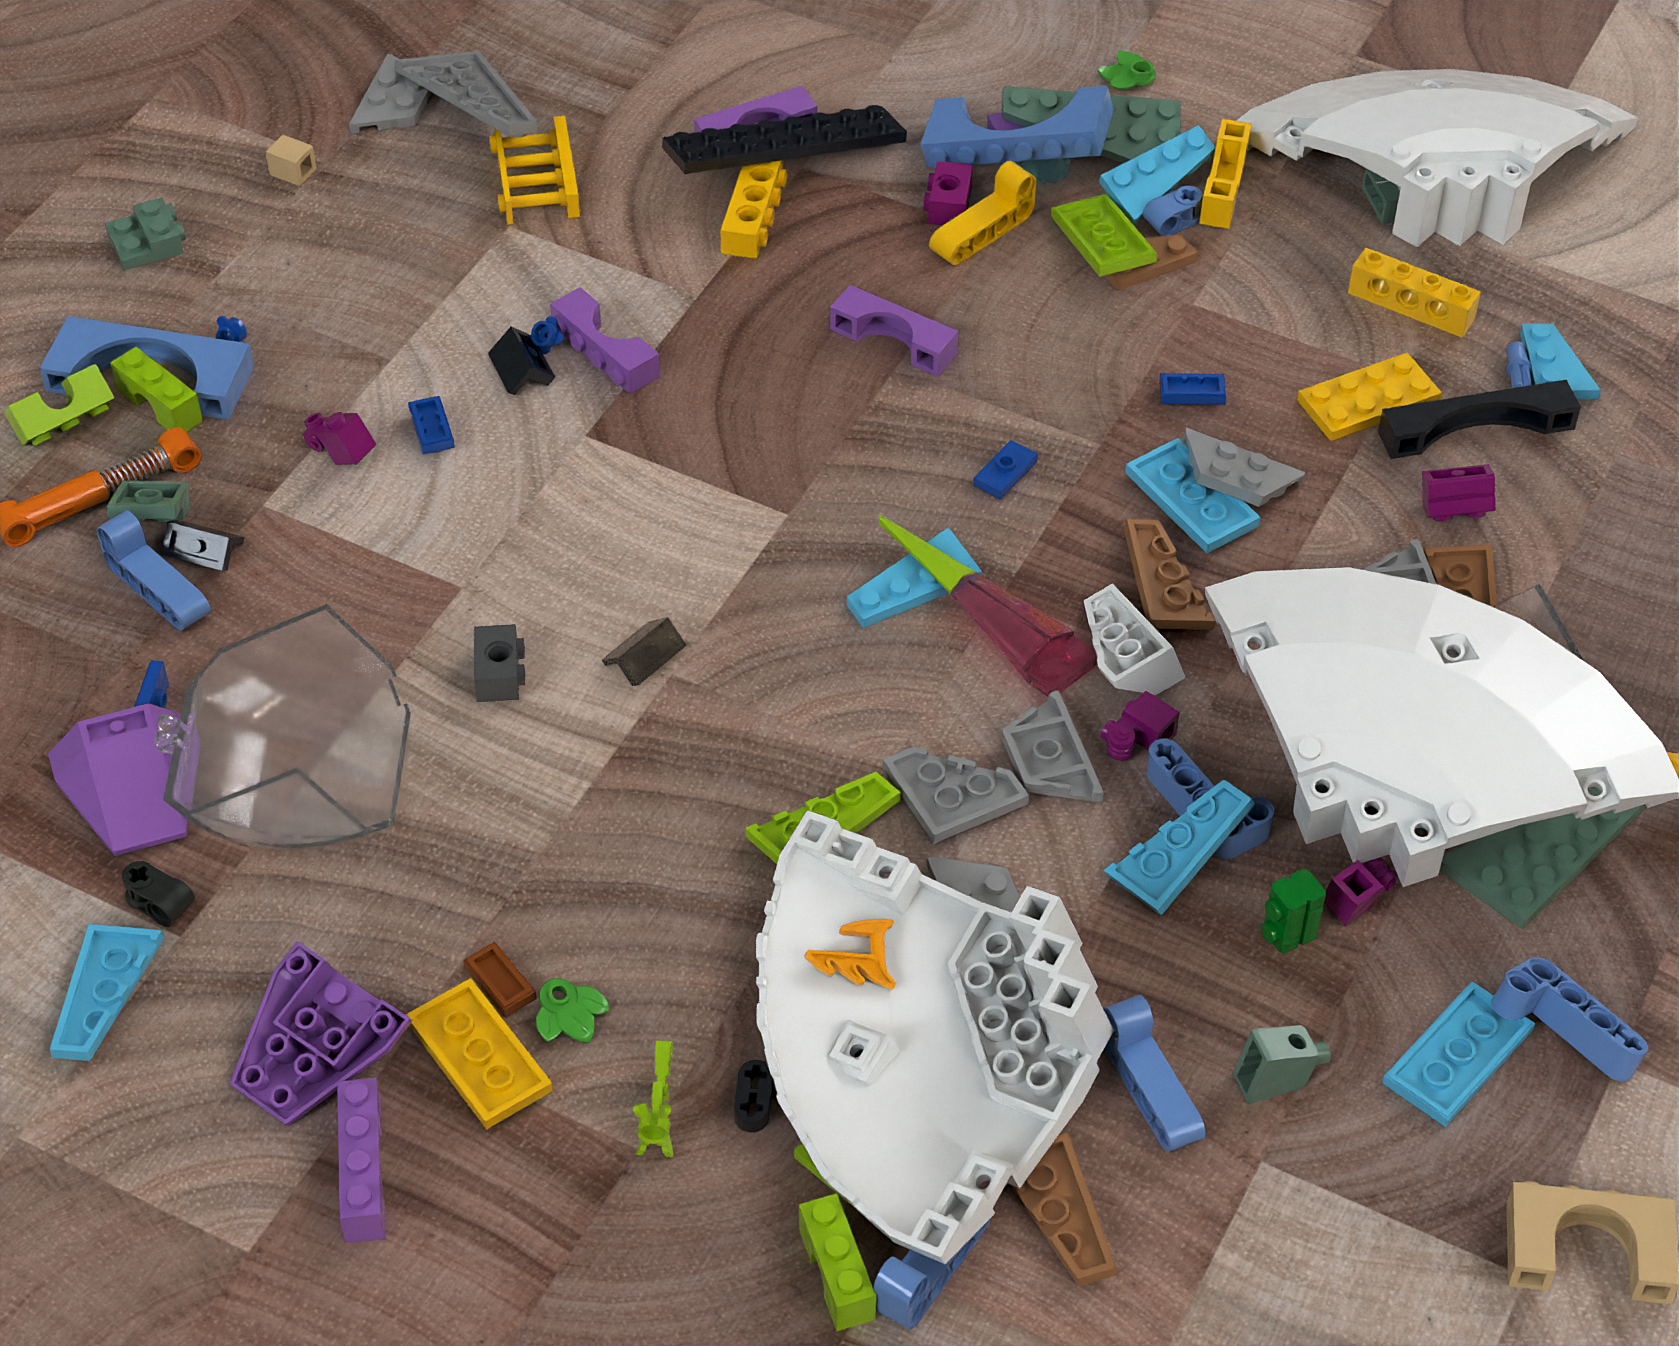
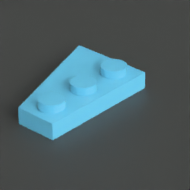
M1554 324L1521 325V342L1525 344L1524 347H1527V358L1532 365V372L1530 373L1531 385L1567 380L1577 399H1599L1600 388Z

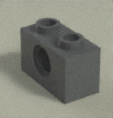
M516 624L474 627V682L477 702L519 700V686L525 685L524 664L519 665V659H525L524 638H517Z

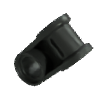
M136 861L126 866L122 872V881L124 886L127 887L125 897L128 905L151 917L164 927L171 926L195 900L193 891L186 883L169 876L153 867L150 863Z

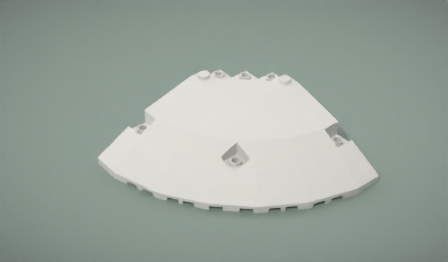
M1457 69L1379 71L1314 83L1252 108L1236 121L1252 123L1248 151L1254 147L1271 157L1280 151L1297 161L1311 150L1317 149L1349 158L1400 186L1392 234L1418 247L1433 233H1437L1461 246L1477 231L1504 244L1521 228L1531 182L1565 152L1578 145L1592 152L1600 144L1607 146L1614 139L1621 141L1636 128L1638 117L1603 99L1527 77Z
M1350 567L1255 571L1205 587V595L1216 623H1220L1229 648L1234 650L1242 673H1245V676L1250 675L1270 717L1296 781L1293 813L1306 844L1341 833L1353 863L1357 860L1364 863L1390 855L1400 882L1405 887L1438 876L1444 851L1453 846L1518 825L1574 813L1575 818L1581 817V819H1586L1613 810L1616 814L1644 804L1649 808L1679 798V778L1662 742L1598 670L1520 618L1441 585ZM1256 642L1261 647L1257 650H1252L1248 647V644ZM1448 650H1456L1459 656L1453 658L1448 656L1446 652ZM1595 787L1601 794L1599 796H1592L1588 793L1587 789Z
M806 811L779 856L773 877L775 888L771 901L766 902L764 912L767 916L762 933H758L756 938V959L759 962V977H756V985L759 988L757 1026L762 1034L765 1045L764 1052L770 1074L775 1082L778 1094L776 1095L777 1100L827 1184L894 1243L946 1264L995 1214L993 1207L1006 1183L1018 1188L1023 1185L1082 1104L1100 1071L1096 1062L1114 1030L1095 993L1098 985L1080 951L1083 943L1060 897L1027 886L1012 912L994 907L922 875L918 866L910 863L907 857L878 848L873 839L842 829L838 821ZM891 872L888 878H883L885 874ZM870 919H892L894 921L892 927L885 933V962L888 973L896 983L892 990L875 984L861 972H859L860 975L865 979L862 986L851 982L836 969L833 976H828L816 969L804 958L807 950L870 954L869 937L840 935L839 930L841 926L855 921ZM863 1050L860 1057H854L857 1051ZM984 1181H991L986 1189H979Z

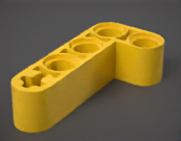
M1013 161L1005 162L997 171L994 192L938 228L931 236L929 248L952 265H958L1029 218L1034 209L1036 177Z

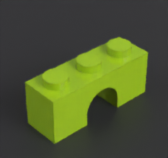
M134 347L110 362L117 391L136 406L148 400L155 412L157 422L167 430L181 427L187 432L203 422L197 393L139 348Z
M96 363L68 376L61 383L68 396L67 406L63 409H53L47 406L38 391L7 406L3 412L22 446L32 442L34 447L52 438L50 432L58 428L66 432L81 424L79 418L87 414L94 418L109 410L107 404L115 397Z
M838 1194L799 1204V1230L811 1263L815 1261L818 1263L823 1280L824 1298L836 1331L874 1321L876 1318V1294Z

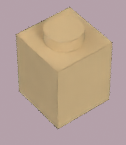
M282 135L266 151L269 174L281 180L300 186L316 170L314 150L310 144Z

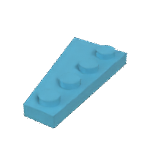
M1198 125L1100 175L1099 183L1130 222L1135 225L1140 221L1145 206L1151 200L1171 193L1178 187L1179 182L1186 176L1189 177L1214 154L1216 147Z
M949 527L927 541L930 545L976 572V576L972 579L963 580L956 590L981 581L982 570ZM908 554L848 595L847 607L862 628H865L949 594V592L911 554Z
M1222 780L1186 808L1187 812L1173 822L1169 820L1159 828V833L1144 844L1141 842L1128 851L1130 855L1116 865L1113 862L1103 871L1129 893L1156 913L1162 915L1255 804L1252 798L1226 780Z
M88 924L49 1049L52 1058L91 1061L164 940L162 930Z

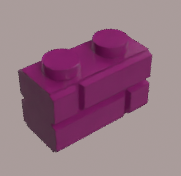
M1489 464L1422 471V503L1428 518H1433L1436 521H1448L1452 519V515L1466 514V516L1471 518L1483 517L1486 512L1496 510L1495 476Z

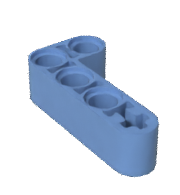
M124 510L97 527L96 530L102 554L109 568L176 629L183 631L211 612L210 605L202 592L146 544L142 527L130 511Z
M1158 739L1151 744L1146 769L1147 777L1181 816L1187 812L1186 808L1212 789L1214 785L1175 741ZM1251 797L1255 805L1213 855L1221 859H1232L1267 841L1271 834L1275 813L1273 804L1263 797Z
M1530 958L1510 969L1505 974L1491 1001L1493 1010L1508 1020L1516 1021L1530 1013L1535 1014L1602 1072L1617 1081H1630L1648 1051L1647 1042L1637 1032L1556 965L1544 958Z
M1139 994L1105 1007L1103 1010L1114 1031L1104 1050L1166 1152H1172L1204 1139L1205 1127L1199 1112L1152 1037L1153 1016L1146 999Z
M991 1218L946 1264L913 1250H909L902 1261L895 1257H890L880 1269L875 1280L876 1311L908 1330H912L982 1236Z

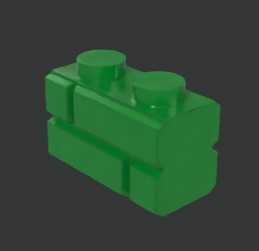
M1304 868L1291 874L1290 879L1284 877L1271 883L1269 899L1265 902L1266 915L1264 923L1261 924V932L1265 940L1269 944H1273L1283 954L1298 948V944L1304 945L1317 938L1326 891L1310 870Z

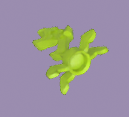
M656 1040L655 1075H657V1082H653L651 1113L646 1103H636L633 1106V1112L640 1118L637 1131L640 1141L636 1151V1155L639 1156L644 1154L647 1145L657 1144L662 1146V1152L666 1157H673V1148L669 1136L670 1121L668 1119L671 1107L668 1104H663V1101L669 1100V1084H666L671 1070L673 1056L672 1041Z

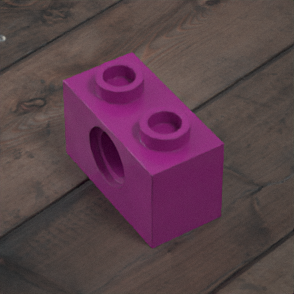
M937 161L935 173H929L927 191H931V193H925L923 211H928V224L943 226L968 209L972 190L973 165Z

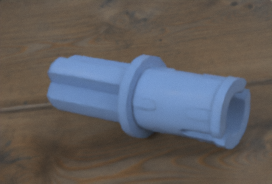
M1512 342L1506 347L1508 357L1506 372L1511 378L1512 388L1531 385L1530 373L1532 372V365L1527 358V347H1524L1525 344L1522 342Z

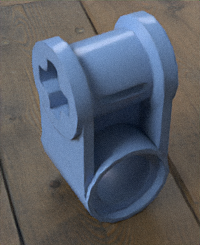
M1194 186L1180 187L1176 191L1151 200L1143 210V217L1161 236L1174 235L1200 222L1201 212L1199 204L1202 201V192Z

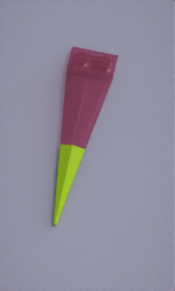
M879 515V525L897 540L952 595L995 643L1024 680L1048 697V694L1055 690L1062 693L1097 665L1096 651L1076 638L1072 629L884 516Z

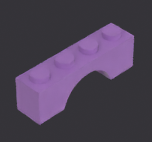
M803 86L695 118L694 129L695 132H702L705 128L723 129L730 128L734 124L752 125L762 120L772 122L785 120V118L790 116L809 117L817 113V105Z
M852 285L830 306V330L855 341L873 335L895 337L903 341L911 350L912 366L937 377L958 354L959 331Z
M581 287L550 304L551 316L557 319V327L563 333L564 338L571 343L576 351H581L589 358L597 369L603 370L615 385L621 386L629 394H632L660 377L659 353L640 337L615 339L605 336L598 331L601 327L600 303Z
M377 1078L337 1081L339 1208L345 1243L386 1239L385 1203L380 1161V1137L383 1136L382 1102Z

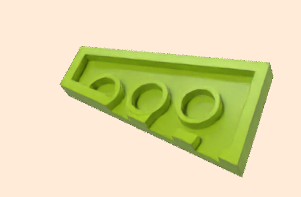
M875 771L836 788L835 794L821 799L817 796L806 801L805 807L791 813H787L785 810L773 815L772 821L761 826L755 823L746 827L745 837L777 864L781 852L806 811L836 820L842 829L858 833L900 802L901 792Z

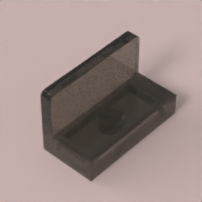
M666 617L647 622L605 656L602 662L605 666L618 664L630 684L636 686L640 685L687 645L670 619Z

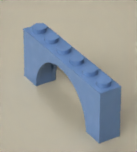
M1108 86L1078 88L1074 98L1065 108L1045 121L1021 129L991 130L971 122L964 97L936 99L920 145L928 168L936 167L937 161L975 165L1007 161L1017 162L1101 156L1114 108Z
M67 316L40 367V372L47 392L67 395L61 383L68 376L95 363L100 372L111 368L110 362L132 348L137 347L154 361L177 366L195 379L197 383L194 392L197 393L202 416L229 420L254 369V362L249 343Z

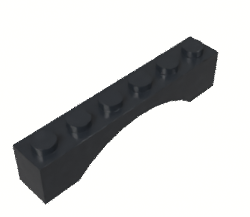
M1561 380L1382 409L1378 433L1390 459L1420 455L1441 437L1473 426L1507 425L1530 429L1542 434L1574 430L1581 406L1568 381Z

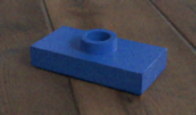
M1160 373L1161 404H1226L1224 374Z
M440 396L408 402L409 412L423 455L455 448L452 432Z
M1010 440L974 477L973 486L1001 500L1037 463L1038 453Z
M151 660V663H149L134 707L149 703L165 709L169 681L164 661Z

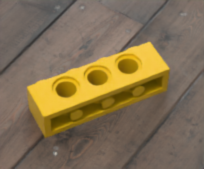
M783 160L742 166L720 230L721 254L757 259L760 248L766 247L768 239L767 227H772L774 222L775 210L773 208L779 207L781 199L780 187H785L787 182V169H783Z
M1365 248L1353 264L1348 294L1463 338L1475 320L1481 291L1369 248Z

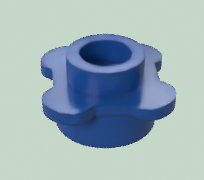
M226 316L217 318L219 327L216 339L241 342L246 338L247 330L241 320L235 317L227 319Z
M552 316L547 317L546 321L537 322L531 331L532 341L540 347L543 354L549 353L550 348L556 344L560 345L564 339L563 333L557 327V319Z

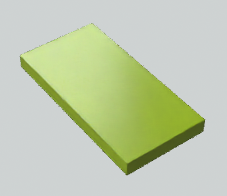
M1108 194L1051 208L1052 219L1099 277L1157 262V252Z

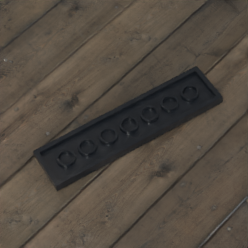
M870 105L866 109H842L840 112L830 114L819 112L812 116L801 118L790 116L785 118V120L773 122L762 120L752 125L734 124L730 128L723 129L705 128L702 132L695 133L677 132L673 136L663 137L662 148L684 174L903 143L907 140V130L883 106Z

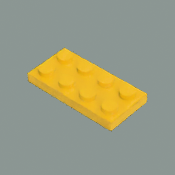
M1406 352L1299 390L1297 401L1327 438L1333 441L1379 424L1382 409L1441 400L1442 392Z
M471 978L405 1014L412 1020L409 1025L411 1030L486 1130L553 1091L550 1079Z

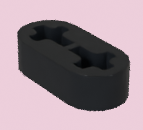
M750 1060L740 1067L738 1073L734 1117L738 1128L745 1132H758L769 1121L773 1077L765 1061ZM753 1075L761 1076L758 1089H751ZM750 1103H756L757 1112H755L754 1117H747Z

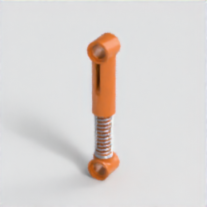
M181 427L168 429L160 436L157 447L149 449L148 452L144 451L143 455L138 454L137 457L128 458L127 462L117 463L116 467L112 465L110 469L106 468L105 471L101 470L100 473L94 469L19 503L12 500L1 502L0 536L5 544L10 547L22 546L32 539L35 532L109 500L110 490L115 493V488L118 489L122 481H137L138 478L142 481V476L148 479V474L153 476V471L158 474V469L163 472L164 469H174L178 473L189 472L200 463L202 453L186 430Z

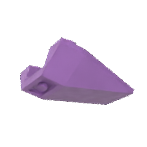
M148 703L77 722L48 753L56 785L114 856L187 837L198 750L197 741L188 716Z
M297 941L272 974L231 1078L230 1085L285 1125L290 1126L336 1092L337 1081L352 1080L386 1055L412 1020L383 999L379 1001L337 972L325 959Z

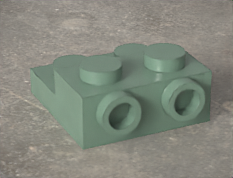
M162 197L133 205L134 215L105 223L107 234L123 270L184 253L181 243L182 240H186L181 222L174 223V221H177L172 203L165 204Z
M122 481L107 505L108 518H113L124 510H128L139 522L153 519L155 522L164 523L177 522L184 519L191 507L189 482Z

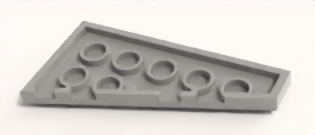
M480 51L395 60L396 72L507 136L521 138L527 134L537 133L536 119Z

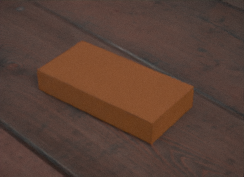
M496 942L491 943L463 960L464 968L504 1017L511 1015L537 999L534 988Z

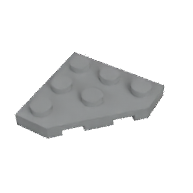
M915 746L883 759V770L896 789L901 792L902 798L933 844L1029 804V794L1012 770L997 767L996 771L976 766V761L948 755V758L945 759L929 755L927 749Z

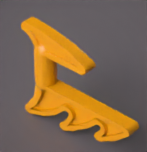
M870 919L855 921L841 926L839 930L840 935L869 937L870 954L807 950L804 958L816 969L828 976H833L836 969L851 982L862 986L865 979L860 975L859 972H861L875 984L892 990L896 983L888 973L885 962V933L892 927L894 921L892 919Z

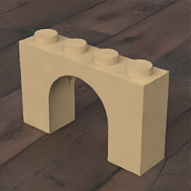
M1533 1181L1513 1182L1506 1202L1508 1287L1549 1291L1556 1273L1555 1235L1570 1226L1591 1225L1609 1232L1624 1247L1629 1260L1631 1300L1672 1305L1679 1289V1252L1675 1199L1661 1198L1655 1194L1643 1196L1622 1194L1616 1190H1585L1571 1185L1563 1187L1547 1186Z

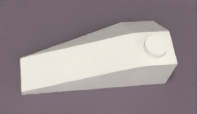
M1113 583L1084 600L1099 670L1115 688L1141 693L1148 691L1152 695H1157L1186 678L1172 645Z

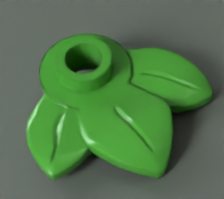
M1118 51V64L1098 67L1100 76L1110 82V87L1119 90L1131 89L1135 86H1146L1151 84L1156 78V71L1151 62L1143 60L1141 56L1127 51Z
M553 978L545 982L541 987L539 1001L542 1007L536 1016V1027L546 1042L554 1040L563 1032L577 1041L590 1043L595 1028L594 1016L609 1011V1004L599 991L590 986H574L566 979ZM554 991L563 992L565 998L562 1000L555 999L552 993Z

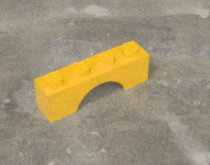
M1222 119L1211 174L1207 178L1199 224L1230 229L1247 156L1252 123Z

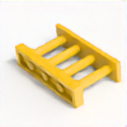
M565 116L553 117L554 129H549V133L530 134L521 138L512 136L502 137L501 132L494 128L495 135L489 136L491 154L497 153L503 194L498 195L499 212H506L507 225L513 224L512 209L560 204V207L566 206L568 218L580 217L578 189ZM550 145L551 148L556 147L552 149V152L504 156V149ZM554 164V167L560 166V168H555V172L507 176L506 170ZM557 184V187L563 186V188H558L557 192L510 196L509 190L511 188Z

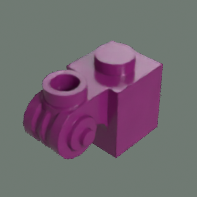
M337 412L329 417H323L321 413H315L304 421L307 430L303 436L307 445L317 452H321L326 448L336 465H357L377 445L358 413Z
M1145 691L1136 700L1132 699L1126 704L1122 711V717L1117 722L1109 720L1104 725L1100 738L1107 743V753L1111 758L1125 761L1133 756L1135 742L1149 751L1151 744L1155 740H1171L1177 735L1180 712L1148 691Z
M1382 857L1364 862L1363 864L1357 860L1331 879L1326 889L1324 904L1347 926L1371 909L1380 893L1389 892L1394 888L1398 874L1391 870L1389 865L1385 864Z

